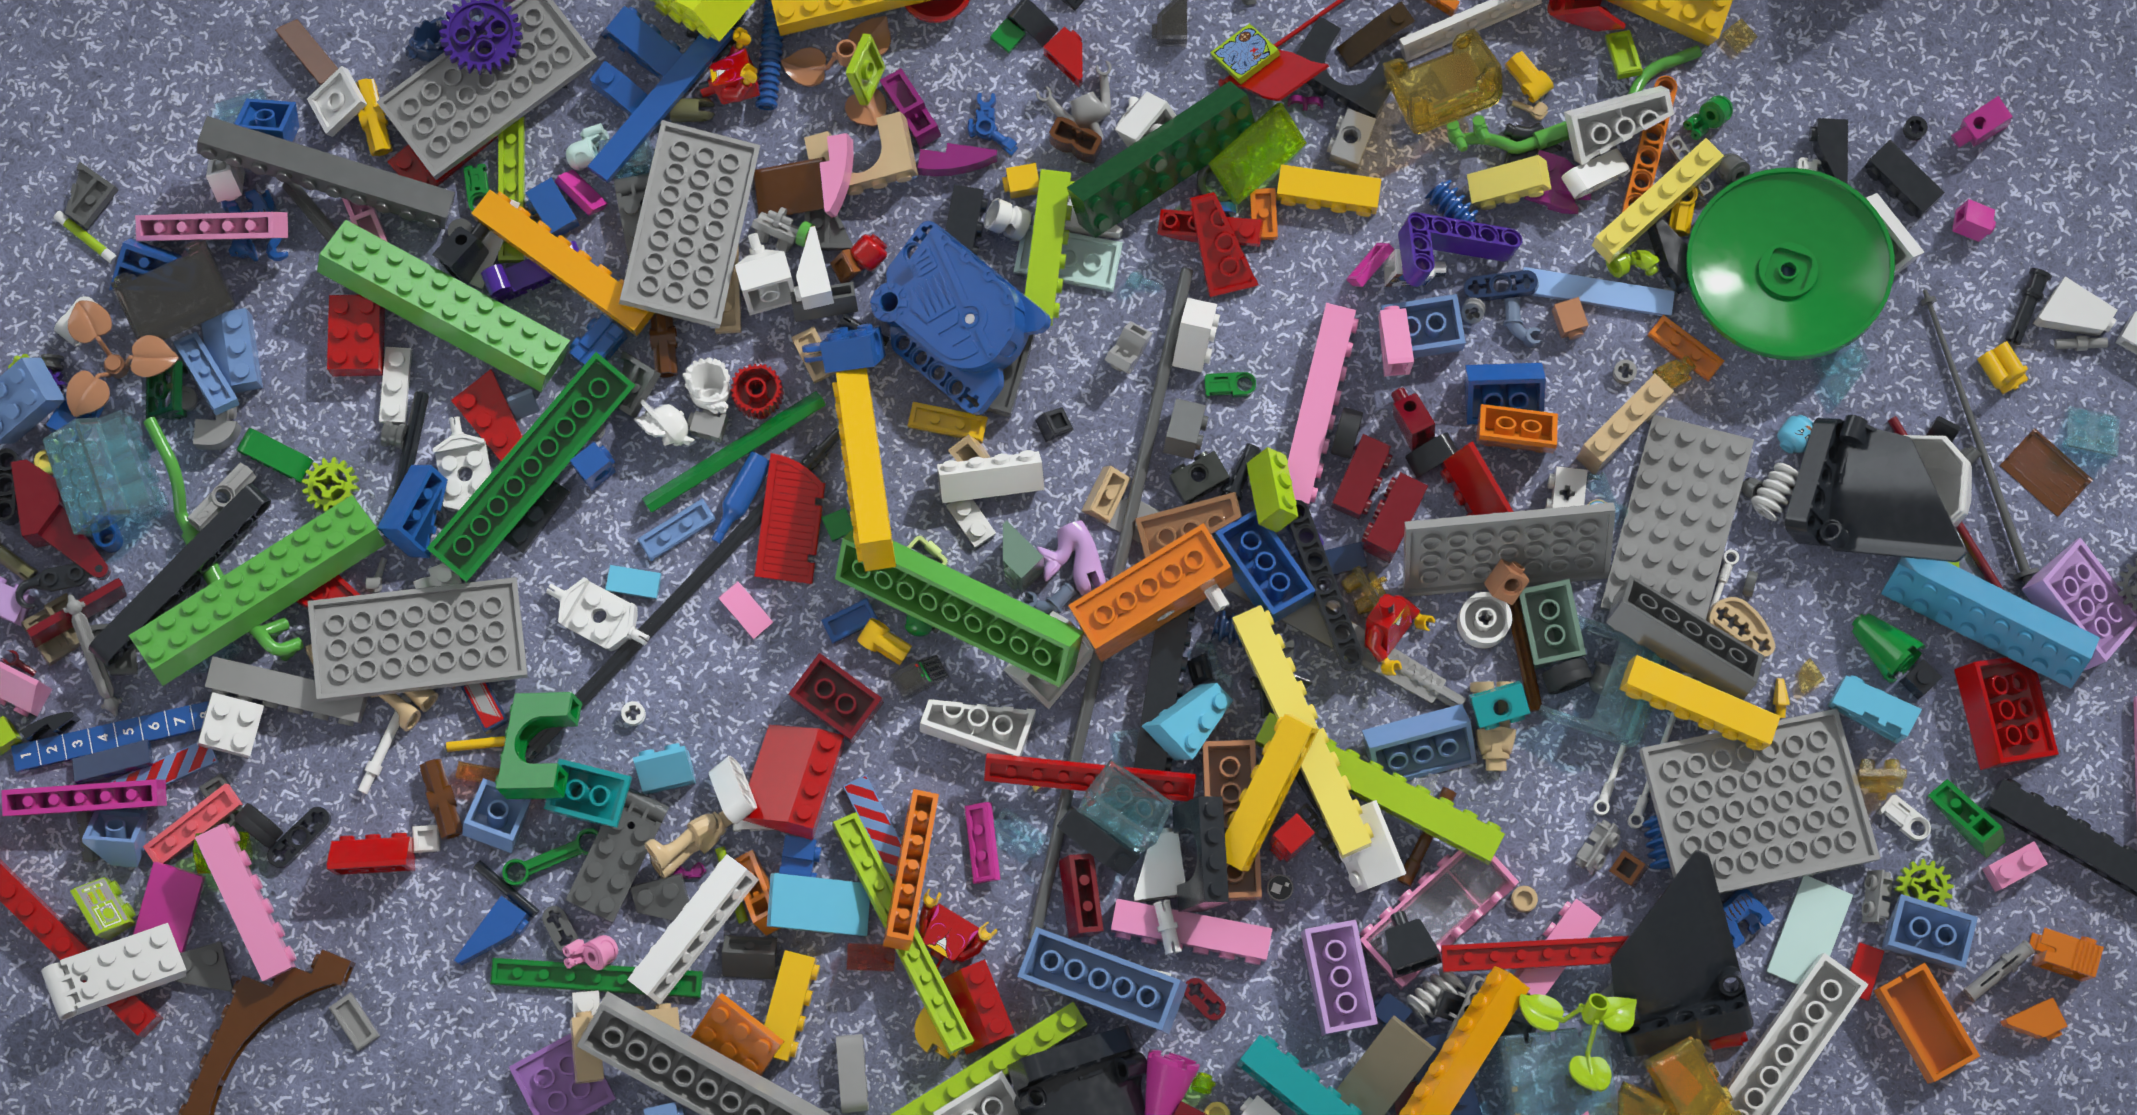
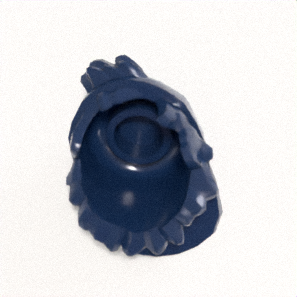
M440 16L438 19L435 18L430 22L425 19L420 27L414 28V34L410 37L409 45L405 48V55L409 61L416 58L424 63H430L444 53L446 47L441 46L440 40L443 37H440L439 31L445 29L442 27L441 21L447 20L446 18ZM465 35L460 36L458 38V41L463 39Z

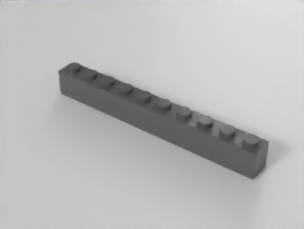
M210 116L206 117L197 141V154H201L206 159H217L226 162L232 167L249 169L258 175L266 174L276 177L284 183L292 182L301 185L307 190H318L333 198L341 197L350 200L356 205L373 207L382 213L390 212L408 221L416 220L425 223L431 228L445 229L454 203L455 192Z

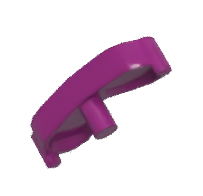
M1293 95L1288 98V107L1291 104L1300 103L1303 104V111H1308V104H1315L1323 109L1324 101L1317 96L1303 97L1301 95Z
M697 862L690 871H685L682 866H679L672 875L682 873L683 879L703 877L707 871L701 862Z

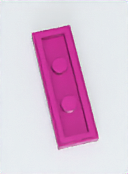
M992 802L965 806L973 884L1000 880Z

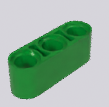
M252 428L247 429L236 449L246 457L249 455L250 459L268 468L271 466L274 471L290 479H296L295 481L298 483H302L307 474L306 470H309L314 462L308 456Z

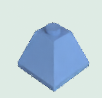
M113 809L94 811L83 835L82 843L112 866L137 867L144 851L148 810Z

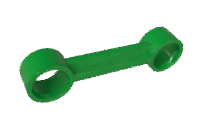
M587 828L579 832L576 840L526 861L520 859L509 860L503 867V878L509 885L520 887L528 882L530 875L578 855L584 854L587 856L589 852L584 851L580 847V839L584 834H595L597 836L598 831ZM513 864H521L526 869V875L521 881L513 882L508 879L507 872Z

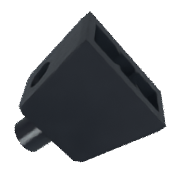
M477 222L470 232L459 226L432 255L450 275L468 285L489 254V250L482 241L490 230L480 222Z
M1398 911L1390 916L1394 927L1386 929L1385 936L1394 979L1442 963L1439 949L1420 919L1408 921L1405 911Z

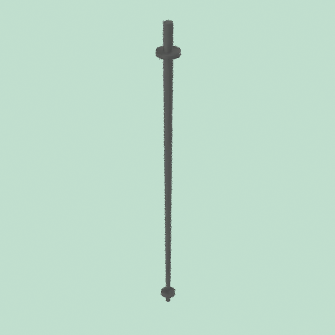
M1924 289L1923 294L1925 298L1920 301L1921 305L1928 306L1977 450L1982 454L1980 458L2020 570L2019 573L2013 576L2014 580L2019 581L2023 579L2026 585L2039 572V568L2030 569L1934 310L1933 303L1937 301L1936 297L1929 296L1928 291Z

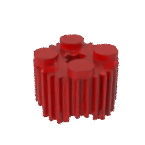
M754 364V366L748 365V368H739V373L735 372V377H732L733 384H731L732 398L739 412H742L744 416L747 414L748 418L752 416L753 419L757 417L759 420L772 416V412L776 413L775 409L780 408L779 404L782 405V399H784L783 386L776 371L772 370L771 366L767 367V364L763 366L762 364H759V366ZM760 387L762 392L754 395L752 390L754 388L758 390Z

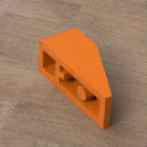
M752 849L734 860L759 879L746 895L744 901L753 924L767 936L780 928L767 927L770 880L755 851Z

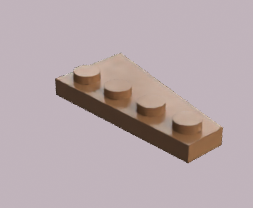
M1236 492L1142 516L1135 518L1144 555L1147 558L1203 523L1210 534H1213L1242 516Z

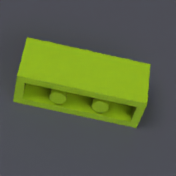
M1267 447L1246 464L1258 524L1278 533L1299 516L1286 455Z

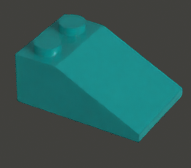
M559 758L557 763L568 773L564 798L546 799L544 809L557 815L618 828L632 777Z

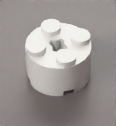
M1490 592L1476 593L1463 604L1458 614L1457 628L1459 634L1467 644L1476 648L1484 649L1496 646L1504 639L1510 629L1512 612L1506 602L1493 597ZM1481 616H1485L1486 620H1490L1487 625H1483V622L1479 621Z

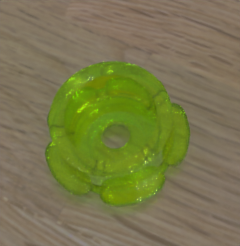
M1198 1072L1191 1084V1089L1198 1093L1211 1094L1212 1088L1216 1087V1083L1212 1080L1213 1077L1211 1075Z

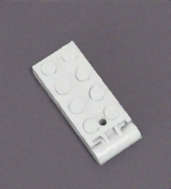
M168 923L62 959L60 963L50 964L41 970L60 1020L70 1019L84 1012L186 977V968Z

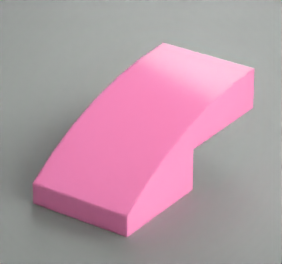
M738 581L718 597L753 639L773 623Z

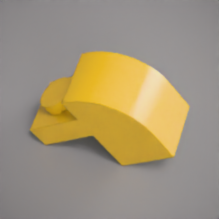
M924 1006L915 1023V1037L918 1044L926 1053H929L933 1045L937 1047L935 1052L948 1060L950 1056L957 1058L961 1050L949 1055Z

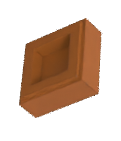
M849 249L843 250L830 263L841 284L850 282L861 271Z

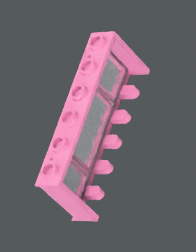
M1460 850L1452 857L1447 854L1437 863L1438 870L1433 874L1427 872L1418 880L1419 887L1413 892L1408 889L1398 898L1401 902L1394 909L1389 906L1379 915L1380 922L1374 927L1372 924H1369L1359 933L1362 937L1360 939L1362 947L1395 982L1400 990L1407 986L1424 969L1396 979L1393 978L1385 930L1394 927L1390 916L1395 912L1405 911L1408 921L1420 919L1441 955V945H1452L1517 887L1519 881L1495 855L1490 864L1487 865Z

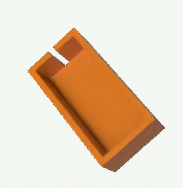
M1926 963L1912 968L1873 990L1927 1084L1936 1082L1980 1057Z

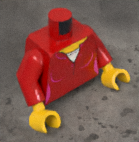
M741 27L736 28L733 33V40L737 43L733 44L729 54L724 59L710 65L711 79L699 83L703 97L716 93L721 104L724 105L760 96L756 75L758 70L754 67L746 48L744 49L743 47L750 44L751 37L748 35L747 30Z
M1384 594L1366 619L1364 646L1370 650L1378 662H1382L1381 672L1387 676H1396L1394 670L1402 669L1400 661L1389 660L1388 656L1411 626L1412 620L1415 619L1414 625L1417 629L1430 631L1426 627V621L1435 623L1433 616L1420 614V609L1410 600L1399 595L1391 596Z
M929 888L923 896L924 903L919 915V934L925 946L931 949L929 954L937 969L944 958L954 964L956 961L964 962L980 954L988 941L997 934V929L992 933H988L986 926L989 922L984 923L979 928L938 903L941 898L940 892L936 899L929 896Z

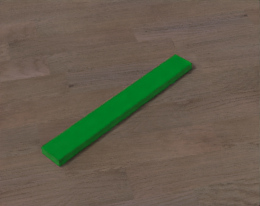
M817 391L811 393L646 495L642 500L650 512L653 513L826 405L825 401Z
M493 958L491 985L580 991L599 990V992L608 991L610 993L646 995L627 980L636 967L606 965L601 970H594L588 964L580 963L569 969L564 965V962ZM687 970L667 996L701 998L703 971Z

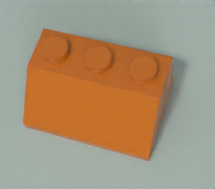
M1481 404L1476 444L1505 447L1513 450H1529L1538 453H1553L1557 448L1558 414Z

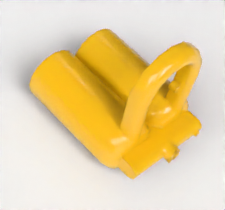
M2008 341L1977 358L1993 386L1999 389L2002 394L2012 389L2016 390L2019 388V385L2028 381V377L2025 374L2028 367L2022 365Z

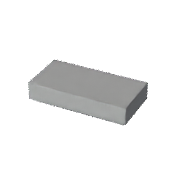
M351 992L328 1007L357 1051H360L380 1037V1034Z

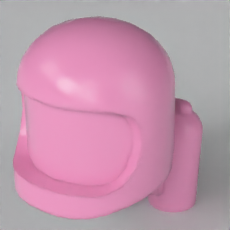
M600 935L585 944L583 940L577 939L563 947V954L567 957L564 959V965L570 969L582 962H586L592 969L601 970L617 958V943L607 935Z

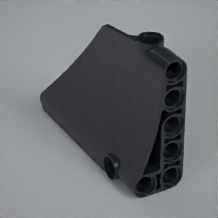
M1846 415L1844 420L1816 418L1785 518L1786 531L1798 544L1827 546L1837 552L1946 562H1959L1966 556L1967 549L1910 437L1876 429L1868 425V421L1865 418L1857 415Z
M1695 850L1648 914L1611 958L1614 997L1637 1000L1634 1024L1629 1031L1621 1033L1625 1051L1629 1057L1643 1056L1748 1031L1754 1026L1751 1008L1710 857L1705 852ZM1727 978H1736L1732 983L1725 982Z
M1125 1025L1047 1049L1007 1065L1016 1092L1014 1104L1018 1114L1145 1115L1141 1081L1142 1076L1147 1073V1060L1141 1052L1135 1051L1136 1046L1129 1026ZM1029 1096L1033 1100V1104L1030 1102Z

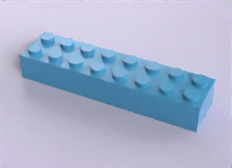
M1900 557L1881 592L1882 595L2069 688L2073 687L2090 662L2100 637L1946 561Z

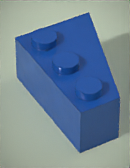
M624 5L600 36L604 39L610 37L619 45L617 47L623 53L625 51L637 60L638 64L661 80L683 55L680 52L681 48L670 39L668 41L660 35L661 31L652 23L646 24L640 19L642 15L631 6L627 8Z
M130 238L122 243L109 290L190 291L197 287L204 263Z
M432 465L410 466L377 527L382 534L411 558H430L431 553L426 548L430 544L432 534L436 533L437 526H434L437 511H441L448 479Z

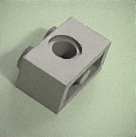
M1347 109L1345 116L1340 115L1335 128L1339 130L1336 139L1331 138L1326 151L1330 153L1329 161L1358 171L1376 119L1351 109ZM1351 135L1357 141L1355 143H1347L1344 137Z

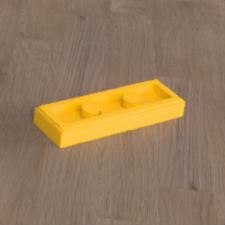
M913 402L907 426L908 428L961 439L969 434L983 443L988 417Z

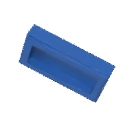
M867 597L821 621L832 644L863 630L870 618L877 620L878 618Z

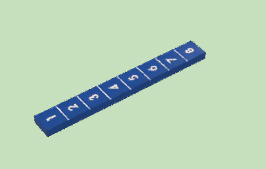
M209 701L13 745L11 749L15 771L22 772L66 762L73 758L146 739L153 742L201 731Z

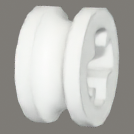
M631 701L623 706L621 716L628 725L637 726L644 721L646 712L640 703ZM632 707H636L637 711L639 709L641 711L636 716V720H631L630 716L628 718L626 716L627 713L631 712Z

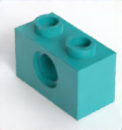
M1520 681L1469 695L1477 726L1479 728L1484 727L1485 730L1500 727L1499 722L1510 720V723L1522 721L1525 719L1526 714H1530L1524 689ZM1499 700L1506 701V710L1503 713H1495L1493 709L1495 702Z

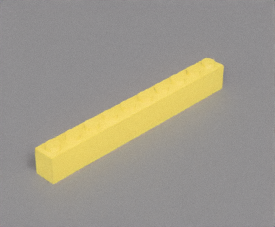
M1260 605L1233 617L1232 623L1277 720L1283 717L1284 714H1289L1318 728L1315 719H1318L1317 712L1313 704L1308 705L1304 698L1307 695V691L1302 681L1297 682L1293 674V672H1296L1295 665L1291 657L1286 658L1282 651L1285 648L1280 634L1275 635L1271 626L1274 625V621L1269 610L1264 612ZM1320 728L1300 770L1343 859L1370 847L1372 844L1371 838L1374 835L1369 824H1363L1359 816L1363 813L1357 799H1351L1348 792L1352 789L1346 775H1340L1337 767L1341 766L1339 759L1334 751L1330 753L1326 745L1329 742V738L1324 728Z

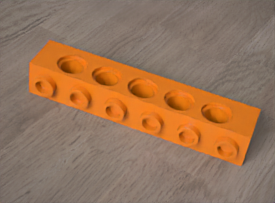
M913 789L909 799L883 946L909 951L913 942L939 794Z

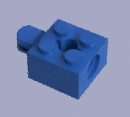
M872 324L859 325L856 330L849 331L848 327L836 328L832 330L833 333L827 334L823 341L802 346L804 353L817 352L804 356V361L806 363L823 361L825 373L874 367L886 356L881 326L873 327Z

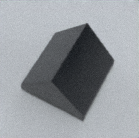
M1206 653L1187 661L1193 686L1215 681L1210 659Z

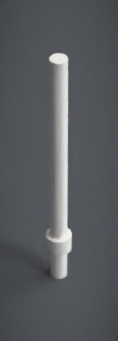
M403 693L401 698L410 704L411 699ZM396 710L372 761H368L364 769L366 773L358 788V791L364 794H368L375 777H379L383 768L381 764L400 726L399 715Z

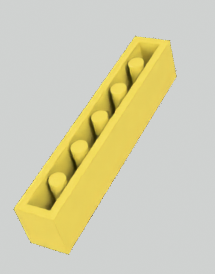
M1705 138L1595 237L1592 247L1610 264L1720 165L1724 155Z

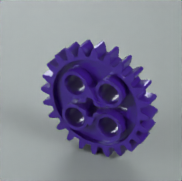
M461 0V7L453 4L454 13L446 11V18L448 20L441 21L442 27L445 29L439 31L440 37H443L440 40L441 46L446 47L444 49L445 56L451 55L450 62L452 64L458 61V68L460 70L467 66L469 74L475 68L478 70V74L482 75L483 69H487L488 73L492 74V67L502 71V62L510 65L509 56L517 58V52L514 49H521V43L517 40H522L523 34L519 32L522 30V25L517 22L519 20L518 14H512V6L504 9V0L499 1L497 4L495 0H470L471 2L469 3ZM476 15L483 16L481 21L475 22L471 20ZM496 28L505 29L501 34L493 33ZM462 35L470 37L465 42L458 41V38ZM483 48L491 49V52L488 54L479 53Z

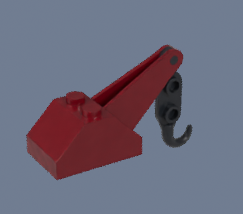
M27 459L11 462L22 537L34 548L51 545L74 562L72 564L47 568L35 577L21 582L15 591L17 603L25 609L35 608L34 604L25 602L23 598L25 591L35 588L53 592L82 586L91 577L97 580L107 579L111 573L109 565L72 518L71 508L74 507L72 493L68 492L66 487L62 486L57 479Z

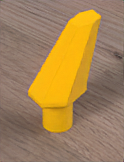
M1776 678L1773 704L1776 705L1775 714L1781 716L1780 718L1786 717V705H1790L1784 679Z

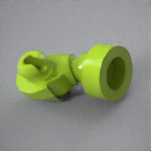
M1636 250L1637 252H1631V254L1621 253L1610 264L1606 261V266L1609 272L1616 278L1629 273L1631 265H1635V267L1642 270L1644 269L1645 274L1651 276L1659 271L1656 263L1660 259L1647 250Z

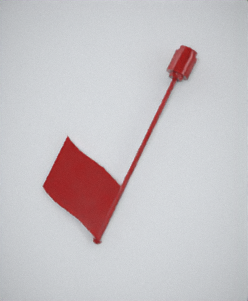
M1336 0L1273 45L1278 48L1317 21L1319 16H1324L1345 0ZM1279 50L1280 56L1244 83L1240 84L1229 75L1223 80L1220 78L1218 85L1221 87L1231 81L1238 88L1245 89L1264 99L1281 101L1327 69L1329 65L1310 61L1293 52Z

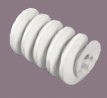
M1776 463L1774 471L1768 474L1769 479L1764 480L1762 483L1763 487L1757 490L1758 496H1753L1751 499L1754 509L1765 518L1777 521V517L1773 512L1782 513L1783 509L1779 506V503L1784 505L1789 503L1784 496L1792 497L1793 491L1790 487H1795L1799 472L1787 464Z
M1442 967L1438 969L1440 976L1436 974L1430 976L1432 983L1428 981L1423 982L1424 990L1421 988L1415 989L1416 997L1411 994L1407 996L1409 1006L1425 1024H1427L1425 1015L1432 1018L1435 1017V1015H1432V1009L1435 1008L1441 989L1458 995L1457 987L1464 991L1466 990L1465 985L1453 972L1442 973Z

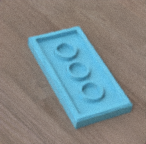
M771 873L767 927L865 937L868 933L870 899L860 882Z

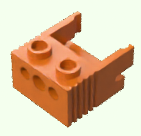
M2044 928L2042 935L2032 932L2029 944L2034 950L2041 953L2034 955L2031 965L2083 982L2096 977L2104 947L2096 945L2097 941L2089 937L2081 936V939Z

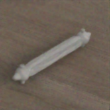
M72 594L68 595L67 606L63 609L65 613L68 612L72 615V624L99 694L105 699L101 708L102 710L110 711L114 717L118 716L119 704L122 703V699L114 697V687L105 664L88 649L90 643L94 640V635L87 617L81 612L82 607H85L84 601L76 600Z

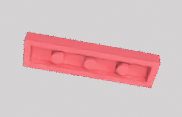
M224 784L145 844L143 848L153 862L167 864L196 842V836L213 829L243 806L231 786Z

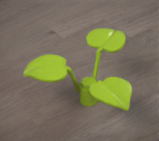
M1594 993L1589 996L1585 1005L1580 1003L1578 1008L1562 1017L1564 1010L1556 999L1540 994H1521L1519 1004L1523 1016L1533 1027L1541 1031L1554 1032L1557 1030L1559 1022L1565 1023L1581 1012L1583 1021L1592 1025L1585 1057H1573L1568 1066L1569 1073L1578 1084L1593 1091H1605L1611 1082V1069L1603 1058L1590 1056L1597 1027L1602 1021L1603 1025L1610 1031L1619 1033L1629 1031L1634 1024L1637 1000L1622 997H1605Z

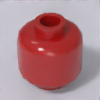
M868 234L862 235L850 249L851 255L861 271L864 269L868 271L876 270L887 257V251L885 250L887 245L875 234L871 236Z

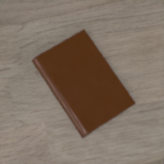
M820 157L756 169L754 179L758 216L761 212L768 214L770 210L778 213L781 207L787 209L786 215L824 209L820 162H826V159Z
M2036 428L1999 465L2057 517L2093 480Z

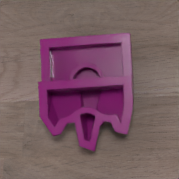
M1539 150L1538 155L1547 161L1551 190L1544 191V194L1541 196H1525L1524 199L1548 206L1547 209L1562 214H1578V206L1575 204V200H1591V193L1574 199L1561 179L1566 172L1576 166L1564 157Z

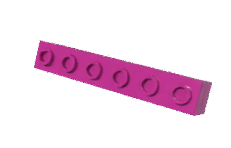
M159 779L1 790L2 816L167 806L166 780Z

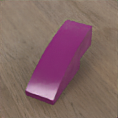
M901 68L879 80L896 111L901 112L906 117L909 132L919 148L941 137L937 123Z
M947 143L946 152L920 149L918 175L952 176L982 169L997 162V150Z

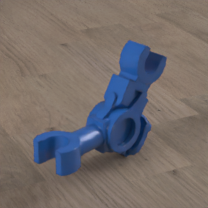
M978 93L977 103L981 109H976V124H974L973 118L968 120L967 129L969 137L973 138L977 135L984 140H993L1012 156L1018 149L1016 146L1017 142L998 132V128L995 125V108H993L996 104L995 93L991 94L989 102H983L982 93Z

